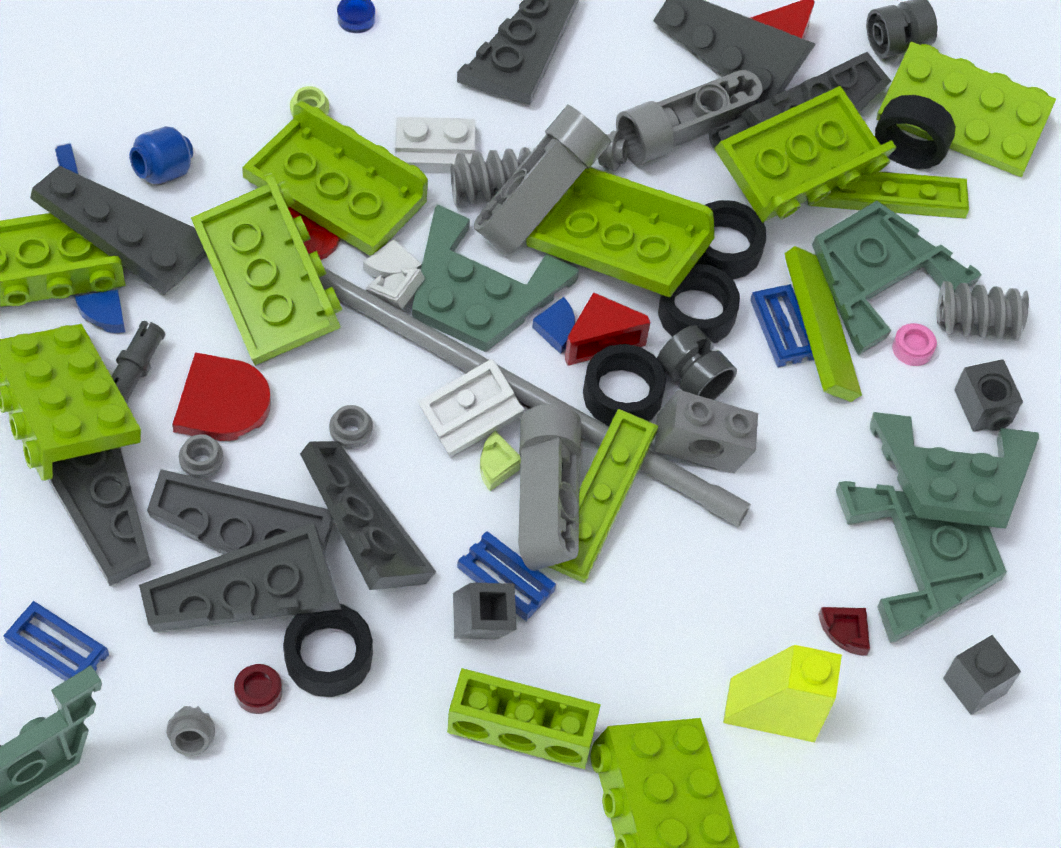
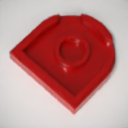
M195 352L172 423L173 432L190 436L207 435L217 441H234L239 439L240 435L259 428L266 421L271 408L270 389L267 380L257 368L246 362Z

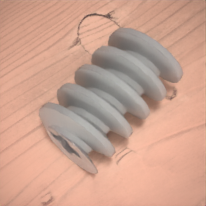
M522 147L517 159L513 149L508 148L504 151L502 161L496 150H490L486 162L481 152L474 151L470 163L464 153H457L454 165L451 163L450 168L454 204L459 205L462 193H466L470 203L474 204L478 191H482L486 201L490 202L494 190L499 191L531 153L530 149Z
M943 281L937 302V324L940 321L945 322L947 334H952L956 324L961 323L964 336H969L973 325H978L980 337L984 338L991 326L995 328L997 339H1002L1006 329L1011 328L1013 340L1019 341L1028 317V291L1026 290L1021 296L1017 288H1009L1004 296L1002 288L998 286H993L987 294L984 285H976L972 292H970V287L967 283H960L954 292L952 283Z

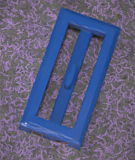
M789 284L752 292L750 301L777 368L785 366L787 361H792L793 364L801 363L802 358L805 357L808 358V361L814 360L792 285ZM782 296L802 347L797 346L790 330L788 319L783 313L777 297ZM765 300H767V302H768V305H769V307H770V309H771V312H772V314H773V317H774L775 322H776V324H777V326H778V329H779V331H780V334H781V336H782V339H783V341H784V344H785L787 350H785V348H784V346H783V343H782V341H781V339H780V336H779V334H778V331H777V329H776V326H775L774 321H773V319H772V317H771V314H770V312H769V309H768V307H767V304H766Z
M488 531L481 536V541L478 544L474 543L469 548V553L466 556L463 555L457 562V568L476 583H499L475 564L479 560L499 575V578L505 583L515 584V589L531 600L527 604L515 595L516 614L526 622L556 589L555 582L539 570H530L524 564L521 556ZM490 553H492L494 556H496L498 559H500L503 563H505L507 566H509L512 570H514L516 573H518L520 576H522L525 580H527L529 583H531L533 586H535L538 590H540V592L537 591V590H536L534 587H532L530 584H528L526 581H524L521 577H519L517 574H515L512 570H510V569H509L508 567H506L504 564H502V563H501L499 560H497L495 557H493Z
M34 600L3 635L7 644L64 681L90 665L96 671V665L99 661L104 662L109 656L107 647ZM35 617L90 654L87 658H84L59 640L30 623V621ZM23 631L77 666L78 669L76 671L19 634Z

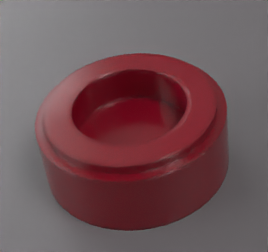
M253 664L240 671L234 682L237 703L242 709L253 714H263L274 709L282 697V683L277 671L264 664Z

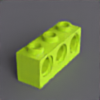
M461 668L449 708L447 733L585 769L601 704Z

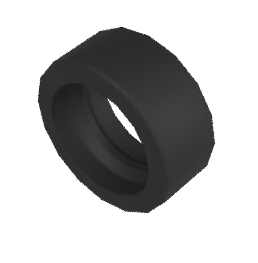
M901 95L890 100L884 108L875 127V138L880 145L891 140L894 142L897 148L888 156L892 161L913 169H929L939 165L946 157L955 136L956 126L951 114L939 103L918 95ZM897 124L917 126L926 131L934 140L923 141L912 138L905 134Z
M718 200L705 204L713 212L714 228L729 227L737 230L748 239L750 246L745 251L738 253H723L709 245L696 264L716 267L724 271L732 280L747 276L757 268L766 243V226L764 222L762 223L752 208L737 201Z
M695 264L670 298L660 295L658 316L663 328L672 337L682 329L696 325L713 343H717L730 333L735 324L739 310L740 293L735 282L724 271L711 265ZM686 291H704L713 295L722 304L723 312L715 318L706 320L692 318L682 313L675 305V297Z
M619 344L604 348L597 352L587 365L583 386L586 408L595 419L607 426H610L618 409L646 421H651L660 410L667 380L664 368L654 354L642 347ZM624 370L633 372L642 377L649 385V394L637 402L624 403L615 401L606 396L600 389V378L612 371Z
M340 604L341 609L297 614L286 628L283 651L288 675L299 688L312 695L334 697L346 694L360 685L371 669L373 639L369 625L357 611L344 604ZM324 628L340 629L350 634L354 639L356 645L355 657L350 664L342 669L331 672L316 671L307 666L302 660L300 650L304 638L316 630Z

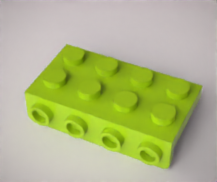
M910 42L877 113L876 120L880 119L884 108L890 100L901 95H918L930 98L942 105L951 114L955 123V136L949 149L1022 178L1056 98L1049 96L1041 88L1026 87L1013 82L1005 74L998 72L990 73L977 68L969 60L963 58L954 59L944 55L931 45H919ZM897 124L901 130L926 140H934L926 131L917 126Z
M838 86L720 141L714 150L763 223L777 215L780 220L789 217L800 209V204L809 201L811 205L821 201L836 186L840 190L846 189L861 178L860 174L866 171L869 175L876 174L890 163L888 156L897 147L892 140L880 145L842 87Z
M301 100L293 106V119L242 167L243 178L257 187L267 184L264 175L271 172L277 184L285 181L295 202V205L290 206L291 208L369 256L384 247L427 202L428 178L417 166L409 165L391 154L385 147L374 144L359 135L353 128L344 126L327 116L320 108L311 106Z
M590 167L589 169L585 168L526 238L527 247L670 298L715 239L714 218L712 210L701 203L693 202Z
M272 172L264 175L267 181L266 185L191 217L255 366L341 328L335 313L343 310L333 287L324 290L319 279L327 273L317 251L308 254L303 242L311 238L301 216L293 219L288 207L295 205V202L286 182L283 181L277 184Z
M51 213L0 221V307L9 305L21 306L27 302L51 298L63 299L70 295L93 291L105 292L113 288L126 286L121 259L118 256L107 255Z
M82 324L65 325L56 329L30 334H18L14 337L0 339V411L2 413L8 412L12 435L15 440H22L23 452L29 469L36 468L42 481L53 478L52 462L141 443V428Z
M701 718L607 726L594 741L590 753L591 765L600 778L603 789V809L606 816L611 819L616 838L615 848H740Z

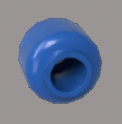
M170 126L160 127L137 136L133 143V148L129 152L130 163L135 174L139 178L155 185L187 174L191 166V158L193 157V147L190 140L176 128Z

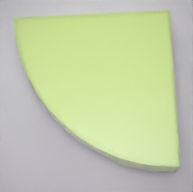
M494 431L485 441L480 457V474L489 491H492L518 472L521 464L520 455L497 431Z

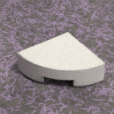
M394 239L363 261V270L375 278L381 275L387 277L402 272L400 269L405 267L421 270L422 266L416 258Z
M405 267L400 269L402 272L385 278L381 275L374 279L365 289L374 296L402 310L425 280L420 269Z

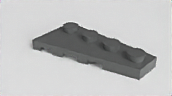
M523 0L519 4V10L511 19L506 18L498 27V33L490 42L485 41L476 51V57L469 64L465 63L457 71V82L530 105L579 0Z
M666 0L653 20L724 76L740 70L754 73L760 79L763 87L762 93L757 100L759 103L785 91L816 45L814 42L797 37L706 0Z
M865 52L760 104L749 107L741 115L753 127L838 86L842 87L857 111L860 112L891 80L872 56Z
M62 166L55 168L32 187L31 200L107 255L118 256L125 268L163 295L207 256L194 227Z
M309 441L300 453V456L369 590L427 584L436 573V570L338 441Z
M121 448L52 462L53 478L48 481L109 586L151 566Z
M160 469L147 508L150 517L223 555L314 523L318 529L325 552L334 523L329 510L326 508Z
M314 523L139 584L147 622L154 632L341 609L320 535Z

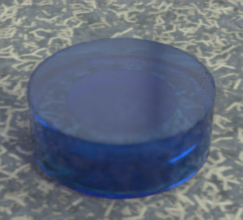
M341 0L337 6L339 26L350 33H363L370 30L375 24V6L371 0Z

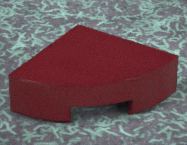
M821 607L818 613L819 620L829 639L849 653L867 656L870 651L866 608Z

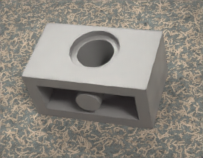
M677 390L657 414L656 425H658V432L655 436V452L734 474L756 451L757 412Z

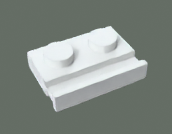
M396 117L395 156L409 165L417 166L423 173L451 174V163L454 165L457 153L461 152L465 154L470 163L472 154L475 151V119Z
M493 358L418 400L421 410L450 458L491 435L494 431H498L519 419L525 413L524 408L520 405Z

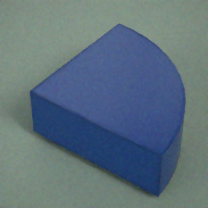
M71 143L56 145L54 149L59 166L78 174Z
M118 289L75 296L82 318L96 326L102 327L104 331L109 333L125 332Z
M562 297L535 317L532 323V328L560 354L566 350L568 335L575 325V316L571 305Z

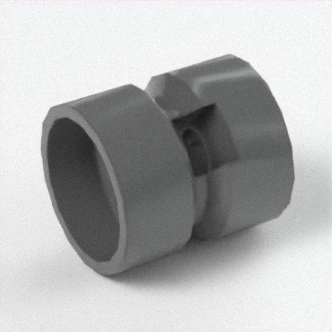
M907 0L900 2L897 6L888 5L872 9L866 19L868 40L872 50L879 58L903 53L908 49L910 42L919 45H933L937 38V19L933 7L928 0Z
M696 325L684 328L675 334L663 346L657 356L666 374L673 381L681 380L680 389L682 391L712 400L719 397L730 386L737 375V368L720 350L713 351L714 343Z

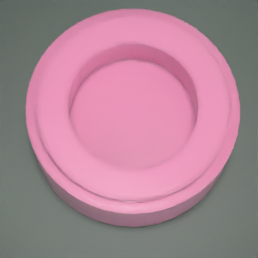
M910 323L902 326L897 331L892 349L895 356L901 362L910 366H921L931 360L937 346V340L934 333L926 326Z

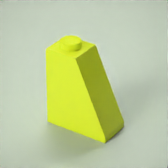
M792 645L731 677L723 723L815 743L836 700L842 654Z

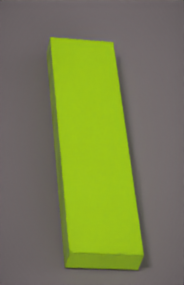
M866 171L860 174L861 178L846 189L840 190L836 186L821 201L813 205L808 201V206L862 210L878 201L894 213L966 219L969 212L967 179L891 172H877L874 175H869Z
M794 246L784 253L823 392L852 402L862 396V392L832 293L817 256Z
M617 410L579 488L578 555L575 559L549 566V568L586 583L658 432V425L623 410Z

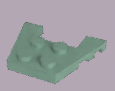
M878 201L817 235L812 243L852 345L858 355L886 339L892 331L867 300L920 268H924L940 288L943 281L951 282L954 292L960 283H967L970 287L982 275L972 265L966 268L951 258L953 252L940 244L935 247L918 235L920 231L918 228Z
M437 204L434 209L421 266L425 280L416 290L412 306V317L481 351L487 352L522 325L525 317L538 307L544 308L554 300V295L565 286L569 288L576 283L579 269L547 254L529 282L523 284L454 252L469 230L470 219Z
M873 412L870 422L871 432L873 435H879L883 443L881 450L886 460L893 461L898 470L897 480L917 518L1007 528L1038 443L1039 432L1000 428L996 440L999 457H995L987 453L971 454L949 451L942 447H934L932 449L916 447L913 441L911 416Z
M851 481L838 483L836 493L847 524L885 517L892 518L919 590L918 592L880 599L877 608L890 643L904 638L998 583L1005 576L1006 568L988 526L917 518L903 491H895L894 486L877 484L875 489L856 487L855 482Z
M91 665L51 689L58 708L57 712L47 718L38 717L29 721L22 727L17 737L4 745H0V813L80 763L89 732L84 724V720L94 714L96 702L91 697L92 692L95 693L101 690L102 686L101 679Z

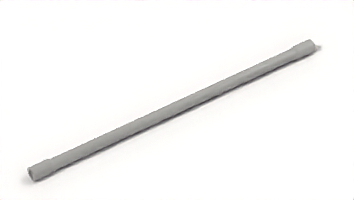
M324 268L327 274L319 278L324 290L333 287L340 301L459 368L469 372L489 360ZM497 364L518 401L530 408L554 404L572 409L581 418V436L598 446L601 445L609 428L607 425ZM651 450L648 451L640 467V470L696 500L705 509L737 527L740 526L750 509L751 504L718 485L708 483Z

